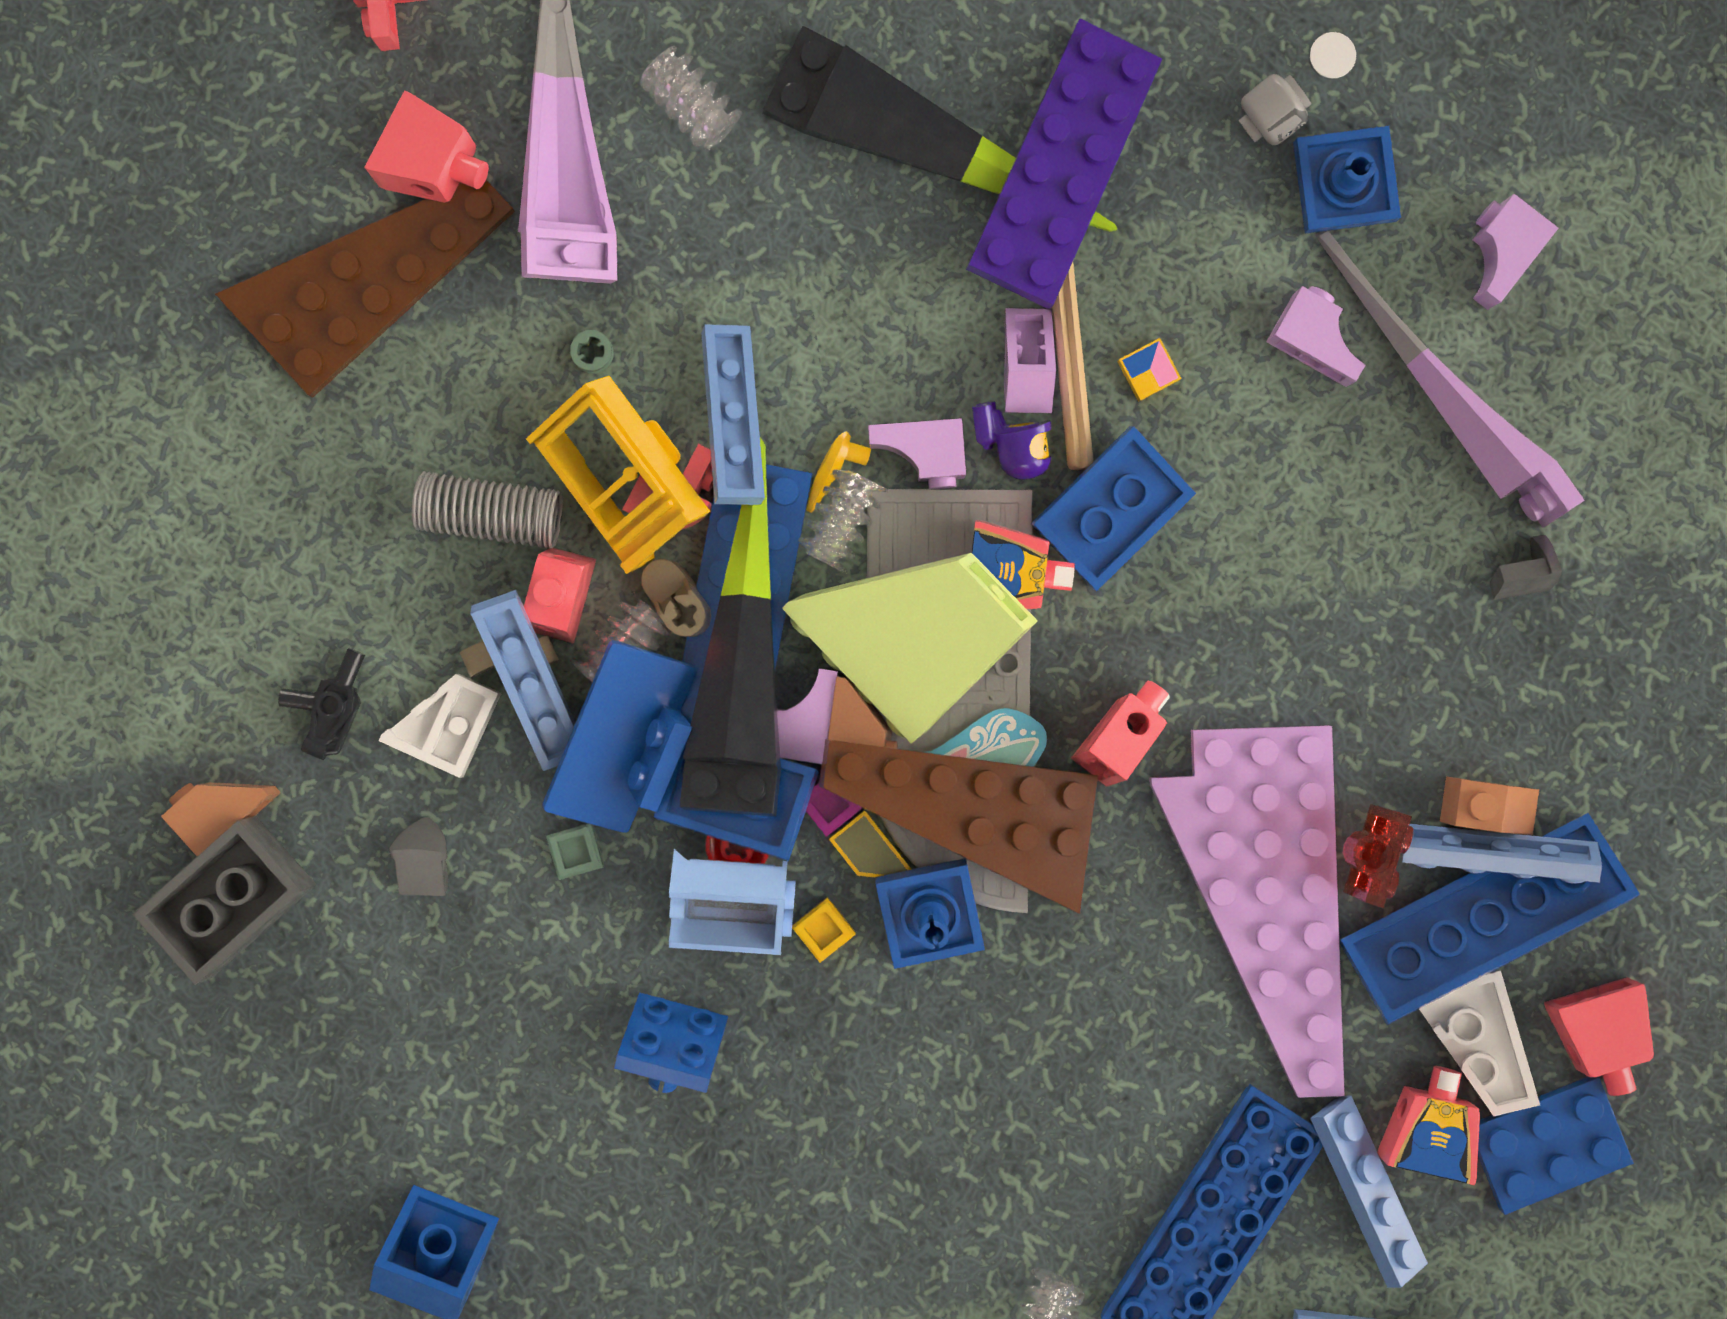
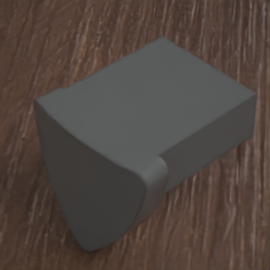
M1546 535L1530 538L1532 560L1500 565L1490 580L1493 600L1545 592L1555 586L1562 575V570L1554 547Z
M424 817L404 829L389 848L390 857L395 860L399 894L446 896L448 871L445 837L442 830L431 818Z

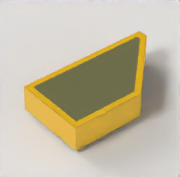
M866 810L862 811L829 838L830 842L857 876L875 878L912 870Z

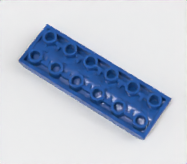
M1250 1084L1246 1087L1102 1310L1101 1319H1212L1322 1149L1323 1145L1314 1125Z

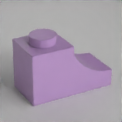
M1515 194L1501 204L1494 200L1476 221V224L1481 229L1472 240L1482 250L1484 276L1481 286L1473 299L1487 310L1502 302L1558 230L1557 226Z
M1302 286L1292 295L1266 342L1347 387L1357 381L1365 364L1349 351L1341 337L1339 316L1343 309L1333 303L1335 299L1328 292L1311 286L1309 289Z
M1005 308V413H1052L1056 378L1052 309Z
M962 418L868 425L870 448L888 450L905 458L917 471L918 482L928 481L929 489L956 487V479L965 478L966 466Z
M819 669L813 688L799 704L787 710L777 709L780 758L822 764L825 739L828 740L838 671Z

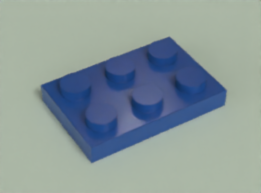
M1129 426L1031 525L1044 539L1049 541V544L1066 562L1075 563L1074 571L1092 590L1097 591L1196 493L1134 426Z
M685 744L658 810L654 814V818L789 862L819 772L814 768L780 758L781 776L776 817L683 810L680 808V798L685 764L683 759Z
M1586 1077L1538 1096L1539 1106L1497 1116L1490 1115L1480 1119L1478 1157L1499 1210L1504 1215L1634 1164L1599 1077Z

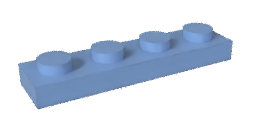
M705 324L701 335L714 503L761 505L765 494L750 326Z
M517 590L472 605L470 614L542 770L545 771L558 766L575 726V720Z
M1404 823L1402 863H1412L1421 868H1435L1437 866L1461 868L1470 873H1483L1485 871L1510 873L1519 878H1532L1534 876L1559 878L1568 883H1582L1584 881L1600 883L1602 862L1598 842Z
M1340 1096L1331 1101L1310 1119L1387 1288H1401L1428 1263L1352 1096Z

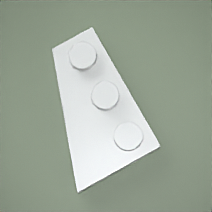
M1499 968L1419 1009L1493 1116L1540 1105Z

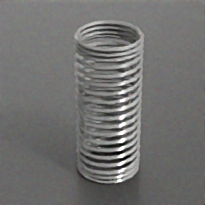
M423 471L416 481L413 493L412 523L418 531L425 530L428 532L430 530L433 533L438 531L441 534L446 531L448 535L454 533L456 536H460L463 534L464 537L471 535L472 538L479 536L483 540L487 537L490 541L496 539L498 542L504 540L506 543L512 540L514 544L520 541L522 545L528 543L533 547L537 544L540 548L549 547L552 549L557 543L560 532L563 498L562 493L554 489L545 490L542 488L538 493V489L533 487L530 492V488L527 485L523 490L519 484L514 488L511 483L506 487L503 482L497 487L495 481L489 485L488 481L484 480L481 484L479 479L473 482L469 477L464 480L460 476L456 480L453 475L448 479L445 474L440 477L437 473ZM444 481L443 508L439 517V501ZM451 483H453L451 510L447 519L448 496ZM461 483L460 507L456 517V500ZM469 484L468 508L464 518L465 497ZM477 486L476 510L472 520L473 500ZM485 489V507L483 516L481 518V504L483 492ZM493 491V509L489 519L490 500ZM509 492H510V497H509V512H508V517H507V520H506V507H507L508 495H509ZM501 493V510L497 521L498 503ZM517 494H518L517 514H516V519H515V522H514L515 504H516V498H517ZM525 496H526L525 515H524V520H523V523H522L523 507H524V501H525ZM434 497H435L434 510H432V508H433V500H434ZM533 498H534L533 517H532V522H531V511H532V504H533ZM558 514L557 527L555 529L556 516ZM460 523V531L458 532L457 527ZM468 524L469 531L466 533L465 529ZM476 526L477 532L474 534L473 530ZM493 526V535L491 536L490 531ZM483 527H485L484 535H482ZM500 527H501V533H502V534H501V536L499 537V536H498V532H499ZM526 528V539L523 540V534ZM508 529L510 531L509 538L506 536ZM518 529V537L515 539L514 535ZM533 530H534V536H535V538H534V540H533V542H532L531 536H532V533H533Z

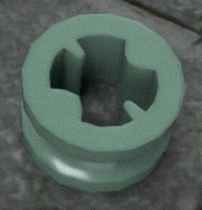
M585 330L574 337L570 345V355L573 362L582 371L597 374L605 371L611 365L614 358V349L609 339L603 333L597 330ZM592 340L600 341L598 347L601 350L604 349L603 357H595L592 364L585 363L584 361L587 358L584 354L580 355L581 347H589Z

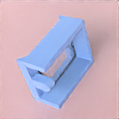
M674 849L669 898H671L669 918H672L669 948L781 955L782 936L791 937L796 882L786 880L787 861H783L782 867L771 864L699 859L687 860Z

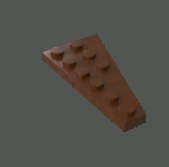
M487 180L480 189L460 183L452 199L444 203L425 199L222 290L215 295L306 394L313 398L507 220L515 210Z
M825 739L819 787L1080 914L1098 775Z

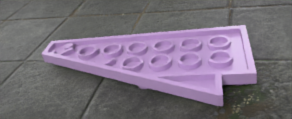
M1332 726L1191 730L1192 776L1149 777L1150 786L1295 1095L1298 1098L1344 1096Z

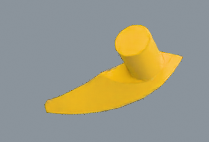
M847 431L840 434L829 448L815 476L806 511L812 513L821 502L831 483L839 476L844 460L866 466L871 448L850 442L851 436Z

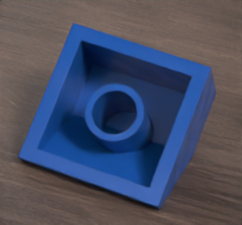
M413 1185L374 1264L369 1290L442 1319H458L472 1290L499 1218Z

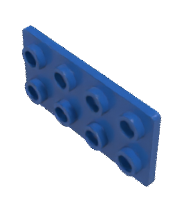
M611 640L542 803L544 810L548 813L622 833L629 831L639 807L657 812L692 730V726H690L680 709L696 674L694 666Z

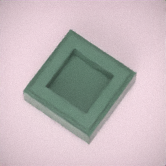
M587 823L546 836L558 880L605 866L593 824Z

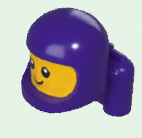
M995 401L979 403L977 406L972 407L976 441L987 450H991L996 442L1001 468L1008 476L1020 480L1032 479L1042 475L1049 468L1051 456L1048 451L1046 432L1052 429L1050 420L1007 425L1001 410H997Z

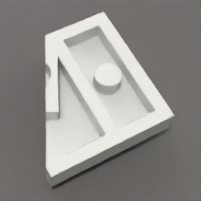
M455 674L439 687L436 693L428 699H424L399 723L381 734L379 741L459 778L464 777L501 696V692L461 674Z

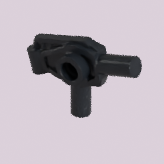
M348 648L335 679L321 680L315 693L281 689L278 698L280 707L312 711L310 730L302 743V752L320 760H324L326 756L340 753L361 704L357 688L353 687V683L365 658V654Z

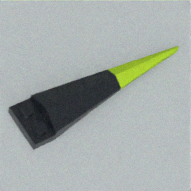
M802 26L762 114L804 134L916 167L996 194H1000L1015 161L1014 156L847 45L842 46L805 26ZM1095 211L1089 224L1090 226L1109 232L1117 230L1113 222Z
M761 437L760 447L765 498L761 505H741L690 725L692 730L687 739L683 755L685 764L680 798V808L683 810L776 817L781 761L771 612L766 446Z

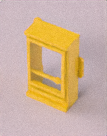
M610 376L585 383L526 438L529 444L534 443L612 547L622 561L620 566L626 574L652 562L655 558V551L686 525L704 517L710 512L676 466L680 460L678 449L656 421L649 420L644 423ZM589 408L593 410L634 465L633 467L625 468L623 475L607 490L602 487L587 467L584 457L564 432ZM639 472L653 493L628 515L624 516L611 499V496L626 482L635 480Z

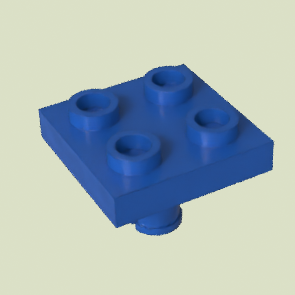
M1389 126L1297 137L1293 146L1305 234L1397 222L1401 218Z
M965 858L875 877L894 969L985 950Z
M639 993L617 1054L614 1069L648 1077L650 1087L656 1091L659 1089L660 1081H663L662 1093L672 1092L677 1086L707 1093L728 1016Z

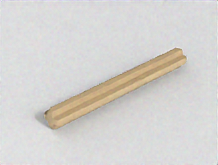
M1072 262L1056 301L1052 306L1067 465L1071 470L1087 469L1094 461L1074 264Z

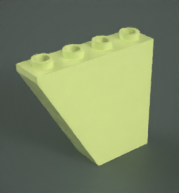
M972 553L805 593L787 602L782 608L790 616L792 626L803 636L810 637L822 650V656L825 661L834 669L842 671L854 683L862 698L867 703L874 704L886 717L889 728L896 735L906 738L911 744L926 733L1037 622V619Z

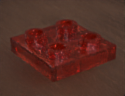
M1370 804L1363 829L1351 834L1344 843L1343 855L1345 861L1351 867L1343 890L1344 893L1363 902L1384 908L1386 898L1391 899L1398 886L1399 872L1395 870L1400 854L1407 852L1413 838V827L1409 826L1412 816Z

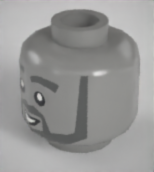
M1272 74L1242 97L1241 107L1246 115L1239 119V122L1254 142L1263 137L1267 143L1278 145L1306 124L1308 121L1306 108L1311 105V102L1290 74L1286 78Z

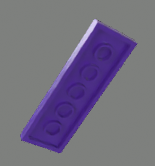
M1081 18L1078 20L966 270L1050 310L1056 301L1162 62V58Z

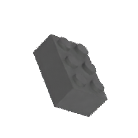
M256 816L235 822L132 915L194 985H197L214 977L317 884Z

